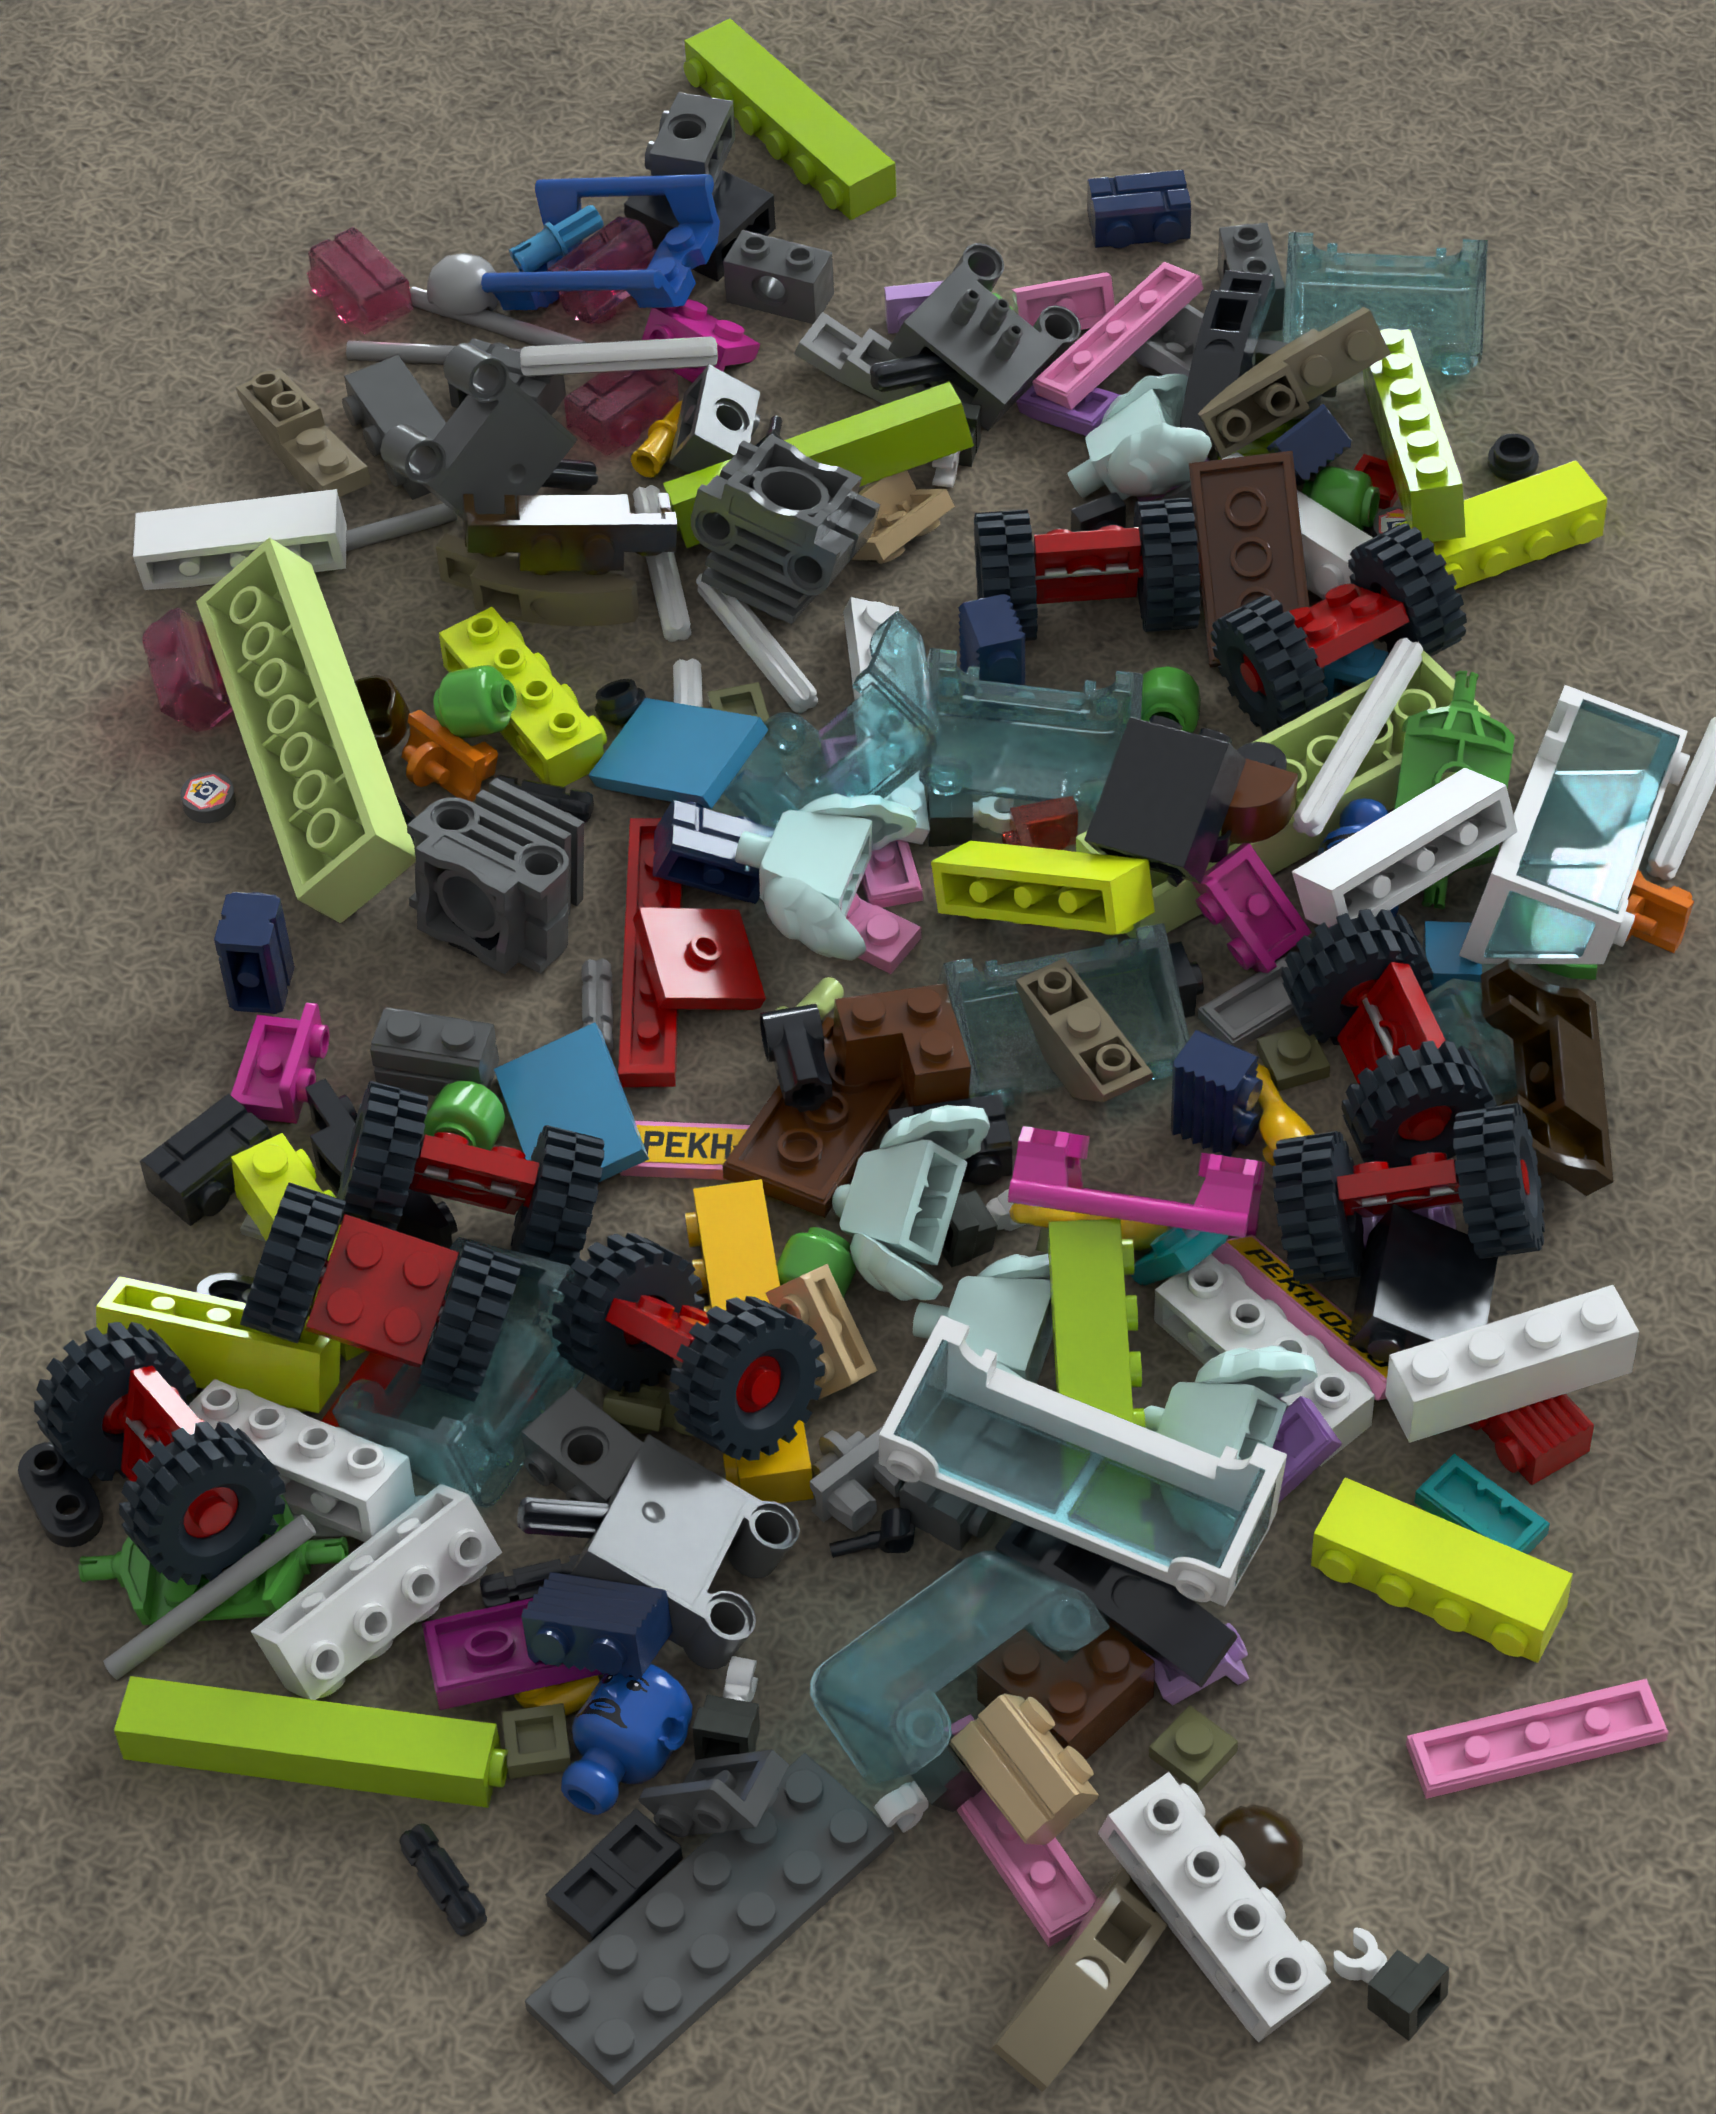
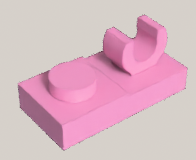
M1107 272L1012 289L1015 312L1032 326L1037 321L1041 312L1048 306H1062L1072 311L1080 322L1081 330L1092 328L1115 307L1111 275Z
M857 893L855 894L846 919L857 929L865 942L866 951L857 958L892 974L920 941L921 927L886 909L872 905L860 899Z

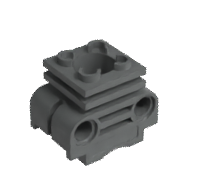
M770 434L759 447L743 440L739 444L736 455L722 468L720 476L716 475L707 486L702 484L697 490L691 515V529L697 540L712 550L706 558L705 565L708 568L703 572L701 582L720 590L725 595L735 597L766 612L771 617L781 619L792 625L814 598L828 588L847 563L853 559L869 540L873 533L881 504L858 494L862 477L839 466H830L816 462L800 452L794 445Z
M495 778L489 783V792L482 789L476 795V804L462 798L448 797L440 799L429 805L407 825V833L414 836L416 856V892L409 897V906L417 910L418 930L439 941L454 943L468 949L482 963L503 974H506L518 962L541 974L565 951L568 946V916L570 915L571 904L578 906L583 900L584 821ZM498 932L500 933L498 944L492 950L482 947L474 940L476 937L488 939L495 936Z

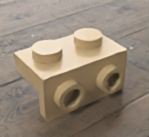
M907 470L869 484L858 494L881 505L871 537L852 560H876L877 563L882 564L899 557L905 551L903 545L914 537L925 535L936 529L940 525L939 518L955 507L947 489H916Z
M828 1264L766 1292L770 1304L811 1326L817 1333L814 1339L822 1343L824 1353L815 1358L825 1363V1376L815 1379V1384L822 1388L819 1399L842 1390L877 1371Z

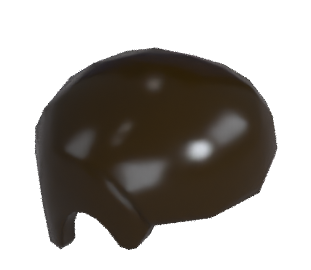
M376 674L356 680L355 685L381 756H384L392 751L406 736L410 727L407 722L410 711L402 694L392 680Z
M1252 1804L1248 1807L1239 1806L1217 1821L1213 1827L1214 1831L1219 1837L1225 1835L1235 1843L1244 1857L1246 1864L1244 1870L1259 1889L1262 1887L1267 1888L1278 1898L1286 1888L1296 1882L1299 1869L1303 1866V1841L1286 1817L1269 1807Z

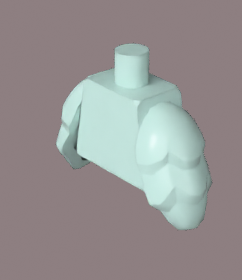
M1177 373L1165 374L1159 377L1145 376L1128 393L1118 396L1111 403L1104 414L1100 426L1091 431L1085 438L1090 459L1067 473L1074 488L1082 498H1085L1104 485L1108 487L1111 493L1117 492L1120 498L1124 500L1130 496L1152 497L1163 495L1174 486L1190 482L1189 463L1204 462L1212 444L1210 437L1203 431L1193 428H1180L1188 376Z
M835 793L815 799L799 811L788 810L782 813L772 838L744 831L738 842L735 860L737 863L760 869V898L764 901L767 914L772 923L785 937L799 940L817 954L829 958L835 957L853 961L865 953L866 946L863 938L857 929L846 919V916L869 863L872 851L880 850L890 842L902 839L914 832L917 822L914 813L909 807L885 800L881 796L863 795L846 797Z
M945 1105L902 1118L884 1135L879 1149L864 1152L858 1159L851 1184L840 1185L835 1190L832 1205L836 1215L841 1218L839 1222L841 1231L853 1237L850 1245L852 1260L864 1280L877 1290L889 1292L892 1296L903 1301L911 1299L924 1301L936 1299L943 1289V1285L914 1261L938 1265L967 1166V1161L964 1159L981 1151V1142L987 1136L990 1128L988 1117L983 1108Z
M1019 1254L1010 1255L990 1264L977 1276L962 1278L959 1280L950 1307L920 1302L914 1315L913 1335L929 1339L940 1316L943 1315L970 1326L969 1334L965 1341L977 1355L982 1357L985 1349L997 1353L996 1368L1037 1384L1053 1337L1048 1254L1033 1257Z
M1269 1346L1255 1350L1241 1347L1223 1352L1204 1364L1198 1371L1195 1382H1178L1174 1385L1165 1408L1152 1405L1144 1409L1146 1429L1218 1458H1221L1227 1445L1238 1450V1460L1248 1459L1252 1456L1257 1443L1270 1448L1273 1447L1287 1407L1286 1403L1277 1398L1302 1392L1306 1385L1312 1383L1318 1377L1314 1359L1305 1354L1287 1351L1282 1346ZM1159 1488L1165 1509L1173 1522L1187 1534H1194L1211 1551H1229L1242 1521Z

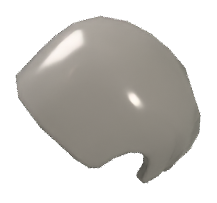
M468 253L448 255L434 265L427 281L428 302L437 305L442 311L459 316L479 313L486 308L493 311L496 309L498 299L493 293L483 291L481 279L484 273H496V271L489 262L480 256Z

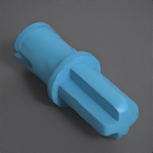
M588 205L555 226L550 222L545 223L544 230L509 249L510 256L520 272H534L539 267L559 256L562 258L569 255L568 248L603 227L602 218L593 205Z

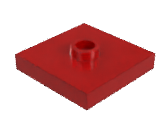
M639 907L633 917V922L659 1009L754 1010L761 1008L766 1000V996L739 909Z

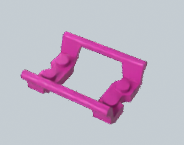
M1025 1126L1022 1128L1018 1140L1013 1176L1009 1186V1203L1245 1238L1246 1235L1256 1237L1265 1162L1201 1153L1198 1176L1206 1178L1195 1203L1189 1204L1084 1188L1080 1159H1087L1090 1136Z

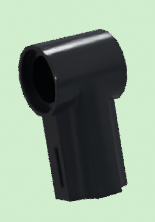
M810 1004L760 1013V1030L765 1056L768 1063L774 1062L785 1105L793 1106L799 1112L818 1110L821 1104L833 1097V1092L824 1056V1035L817 1005Z

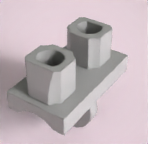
M897 1426L894 1435L898 1434L901 1429L900 1426ZM883 1427L868 1438L860 1431H857L848 1439H845L833 1430L828 1431L819 1438V1446L823 1457L812 1465L816 1477L810 1480V1488L816 1500V1505L812 1507V1512L823 1523L833 1516L852 1531L856 1532L877 1512L876 1499L866 1491L877 1482L885 1487L894 1497H899V1490L906 1481L895 1477L885 1466L879 1464V1434Z

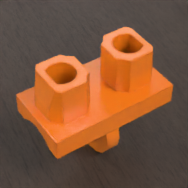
M422 710L410 713L407 721L410 726V736L402 750L401 758L408 762L406 767L408 780L419 787L427 786L435 781L457 798L473 802L476 799V795L480 792L482 781L495 774L498 759L497 750L485 741L471 746L460 737L452 734L446 727H442L438 720H434Z
M1601 866L1597 869L1594 889L1588 903L1599 907L1612 870L1602 869ZM1637 870L1627 899L1629 902L1626 912L1635 915L1626 941L1633 935L1675 953L1682 942L1694 904L1692 894L1676 886L1665 889L1646 881L1642 872Z

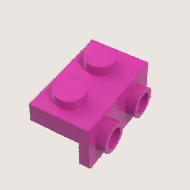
M687 299L684 306L651 308L642 340L712 336L716 339L718 361L714 367L723 372L725 366L752 362L756 358L760 343L744 335L745 330L743 327L731 321L718 320L707 313L708 308L705 305ZM706 367L670 370L693 383Z
M1250 843L1241 844L1208 869L1204 874L1201 884L1191 882L1200 894L1195 899L1197 906L1213 925L1216 926L1219 923L1222 925L1232 939L1227 943L1230 953L1245 970L1252 967L1256 972L1270 973L1277 967L1274 962L1294 947L1304 935L1308 936L1312 933Z
M306 1002L300 1020L264 1015L256 1016L231 1096L242 1104L248 1113L251 1112L258 1119L297 1124L303 1103L308 1102L305 1087L316 1083L314 1068L317 1059H324L329 1047L328 1025H322L318 1004Z

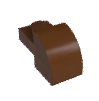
M1246 758V763L1221 828V836L1231 829L1230 843H1256L1266 840L1284 829L1291 820L1296 808L1297 773Z

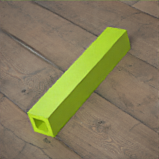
M950 382L784 440L794 445L800 452L816 462L830 466H839L862 477L860 487L974 446L962 402ZM730 460L663 483L665 491L669 495L671 511L676 514L677 531H680L686 548L700 544L691 529V515L697 490L702 484L707 486L716 475L720 476L722 468Z
M130 1676L114 1728L122 1757L125 1760L489 1808L493 1788H503L508 1775L506 1759L508 1750L501 1749L497 1724L134 1676Z

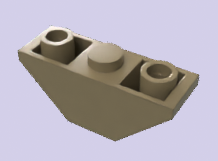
M1065 958L1016 979L1018 993L1044 1060L1073 1098L1105 1102L1152 1080L1153 1072Z

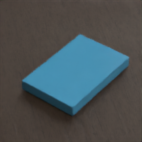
M645 698L588 776L595 786L601 789L670 802L672 800L696 802L704 808L712 809L765 736L768 728L762 719L757 716Z
M596 1022L494 1069L523 1153L526 1155V1160L531 1161L534 1147L537 1146V1139L545 1125L603 1139L605 1144L603 1150L605 1152L601 1168H603L602 1176L599 1182L649 1160L603 1034Z

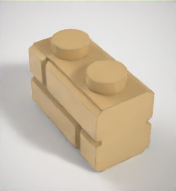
M1004 1693L979 1713L976 1720L971 1721L950 1740L949 1745L1024 1843L1045 1845L1061 1833L1070 1824L1072 1819L1077 1818L1098 1799L1099 1794L1088 1781L1094 1773L1088 1762L1078 1751L1071 1746L1063 1749L1049 1731L1055 1726V1722L1049 1712L1036 1699L1028 1697L1025 1700L1023 1697Z

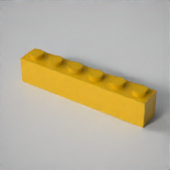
M762 1179L693 1189L695 1212L684 1214L689 1248L698 1246L701 1248L702 1258L692 1260V1266L696 1269L693 1274L701 1279L703 1286L696 1294L708 1293L710 1306H704V1311L708 1312L715 1306L726 1311V1300L735 1297L745 1301L746 1296H751L770 1303L766 1292L780 1286ZM798 1420L793 1426L798 1435L790 1443L780 1438L778 1440L779 1451L770 1456L760 1451L759 1460L748 1461L743 1457L738 1460L723 1453L725 1479L762 1501L787 1503L814 1499L810 1488L812 1468L804 1423Z

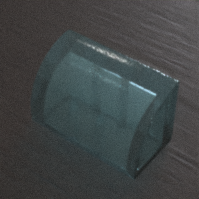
M1453 978L1424 995L1445 1040L1454 1042L1457 1049L1460 1046L1469 1049L1471 1056L1474 1055L1493 1097L1516 1089L1514 1048L1505 1033L1499 1029L1492 1028L1484 1019L1481 1011V982Z

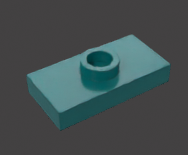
M1172 1227L1157 1237L1150 1244L1153 1249L1134 1263V1275H1131V1277L1139 1285L1143 1284L1145 1286L1187 1272L1223 1245L1229 1236L1196 1230L1183 1231L1182 1228Z
M1455 1453L1415 1492L1414 1503L1426 1512L1525 1554H1529L1548 1535L1550 1526L1548 1521Z

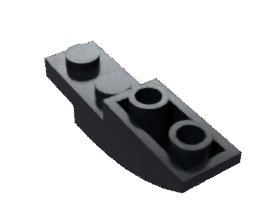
M1226 270L1219 290L1212 289L1192 358L1180 428L1197 429L1209 436L1198 413L1226 387L1253 368L1252 356L1276 290L1274 275Z
M325 1078L305 1087L311 1118L319 1132L310 1135L317 1169L338 1194L351 1134L357 1120V1113L348 1096L344 1094L338 1097ZM408 1190V1198L405 1206H403L402 1217L399 1224H397L396 1231L454 1250L452 1234L458 1232V1228L447 1204L444 1201L436 1204L430 1194Z
M1032 1498L1025 1505L1049 1516L1056 1515L1055 1512ZM1073 1518L1070 1522L1067 1520L1068 1524L1100 1536ZM1016 1520L1013 1521L995 1546L1003 1558L1097 1616L1104 1627L1110 1624L1139 1649L1201 1688L1238 1638L1234 1631L1195 1601L1181 1594L1173 1585Z

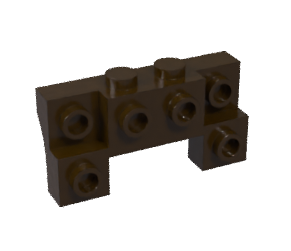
M658 493L657 513L630 514L627 494L517 495V512L515 495H504V514L475 513L474 495L463 494V530L467 553H479L487 557H499L506 553H518L520 571H531L538 575H551L558 571H583L591 575H602L609 571H624V552H635L642 556H656L662 552H676L677 519L675 512L671 511L668 493Z
M1507 959L1481 974V1011L1484 1019L1492 1028L1501 1030L1513 1039L1517 1095L1497 1106L1517 1103L1522 1107V1112L1525 1113L1527 1118L1528 1130L1530 1129L1533 1138L1532 1147L1533 1151H1536L1538 1176L1550 1171L1558 1180L1565 1181L1583 1195L1588 1196L1614 1182L1596 1001L1579 989L1565 988L1543 982Z

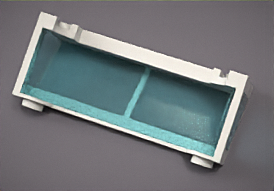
M1565 685L1514 812L1518 832L1502 843L1459 956L1479 964H1500L1507 959L1515 964H1604L1612 944L1623 947L1635 915L1626 912L1629 902L1627 899L1667 784L1669 782L1677 786L1679 785L1689 761L1690 755L1681 752L1688 731Z
M941 1315L879 1434V1464L885 1466L892 1475L903 1481L912 1483L917 1481L924 1482L1176 1586L1181 1594L1197 1602L1212 1601L1225 1607L1276 1515L1287 1454L1257 1443L1252 1456L1248 1459L1238 1460V1450L1227 1445L1221 1458L1178 1442L996 1368V1352L985 1349L982 1357H980L967 1345L965 1340L969 1334L970 1326Z

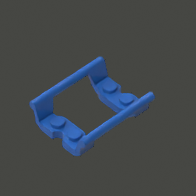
M710 174L539 179L535 184V193L543 225L550 222L555 226L580 211L581 198L652 195H666L672 211L680 224L666 234L646 270L576 271L584 255L581 249V240L567 249L569 253L567 257L562 258L559 256L539 267L534 272L484 273L481 279L482 289L486 293H493L499 300L503 310H537L538 308H547L549 304L559 299L565 291L626 290L637 301L639 308L684 306L696 284L691 270L699 265L706 264L718 243L720 220L712 195L714 189L713 177Z

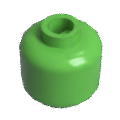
M1326 466L1318 472L1314 481L1308 480L1304 484L1302 490L1304 495L1363 531L1365 527L1371 528L1373 526L1374 518L1378 513L1380 491L1378 487H1373L1368 474L1362 471Z
M491 665L477 666L448 673L442 679L440 687L434 695V710L439 723L461 739L503 731L509 724L512 711L516 708L517 696L513 684Z
M1169 666L1154 668L1144 673L1135 684L1130 711L1131 717L1150 722L1151 716H1162L1182 725V731L1193 733L1197 727L1200 715L1201 695L1199 686L1193 677L1182 669Z
M455 1081L446 1085L434 1099L424 1121V1135L434 1136L438 1132L453 1133L466 1138L470 1146L491 1151L503 1128L505 1120L503 1105L495 1093L484 1085L472 1081Z
M818 1227L809 1228L807 1233L800 1232L790 1236L777 1262L780 1286L828 1264L844 1298L856 1272V1266L849 1252V1242L829 1230Z

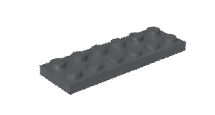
M806 1753L802 1754L787 1768L778 1785L779 1793L777 1799L763 1813L756 1828L713 1833L525 2000L526 2010L614 2095L894 1842V1831L890 1827L888 1828L880 1818Z

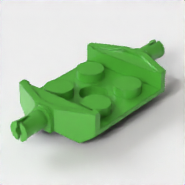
M1468 671L1455 672L1453 698L1449 706L1419 712L1409 716L1403 723L1402 731L1405 732L1394 810L1440 783L1442 774L1446 772L1457 773L1463 768L1503 783L1508 789L1515 736L1503 723L1479 712L1478 705H1474L1478 674L1471 672L1467 676ZM1500 843L1424 890L1422 906L1431 907L1434 904V908L1444 909L1448 877L1457 871L1492 863L1498 856Z
M279 1495L286 1502L284 1514L272 1516L279 1524L275 1533L295 1519L284 1495ZM264 1534L260 1541L263 1543L264 1541L269 1539L271 1535ZM129 1536L122 1546V1551H118L116 1555L81 1556L79 1560L81 1563L79 1564V1576L82 1582L117 1579L121 1587L126 1588L134 1611L142 1625H152L210 1582L205 1579L206 1576L204 1574L201 1575L199 1585H187L182 1578L179 1579L178 1583L168 1580L163 1573L159 1574ZM340 1537L335 1539L307 1540L199 1621L271 1616L297 1595L304 1574L311 1573V1565L339 1563L349 1555L347 1539Z

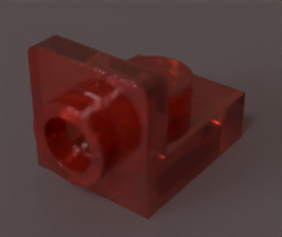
M1073 795L1010 808V830L1002 832V843L1062 850L1068 845L1076 844V837L1078 836V809Z

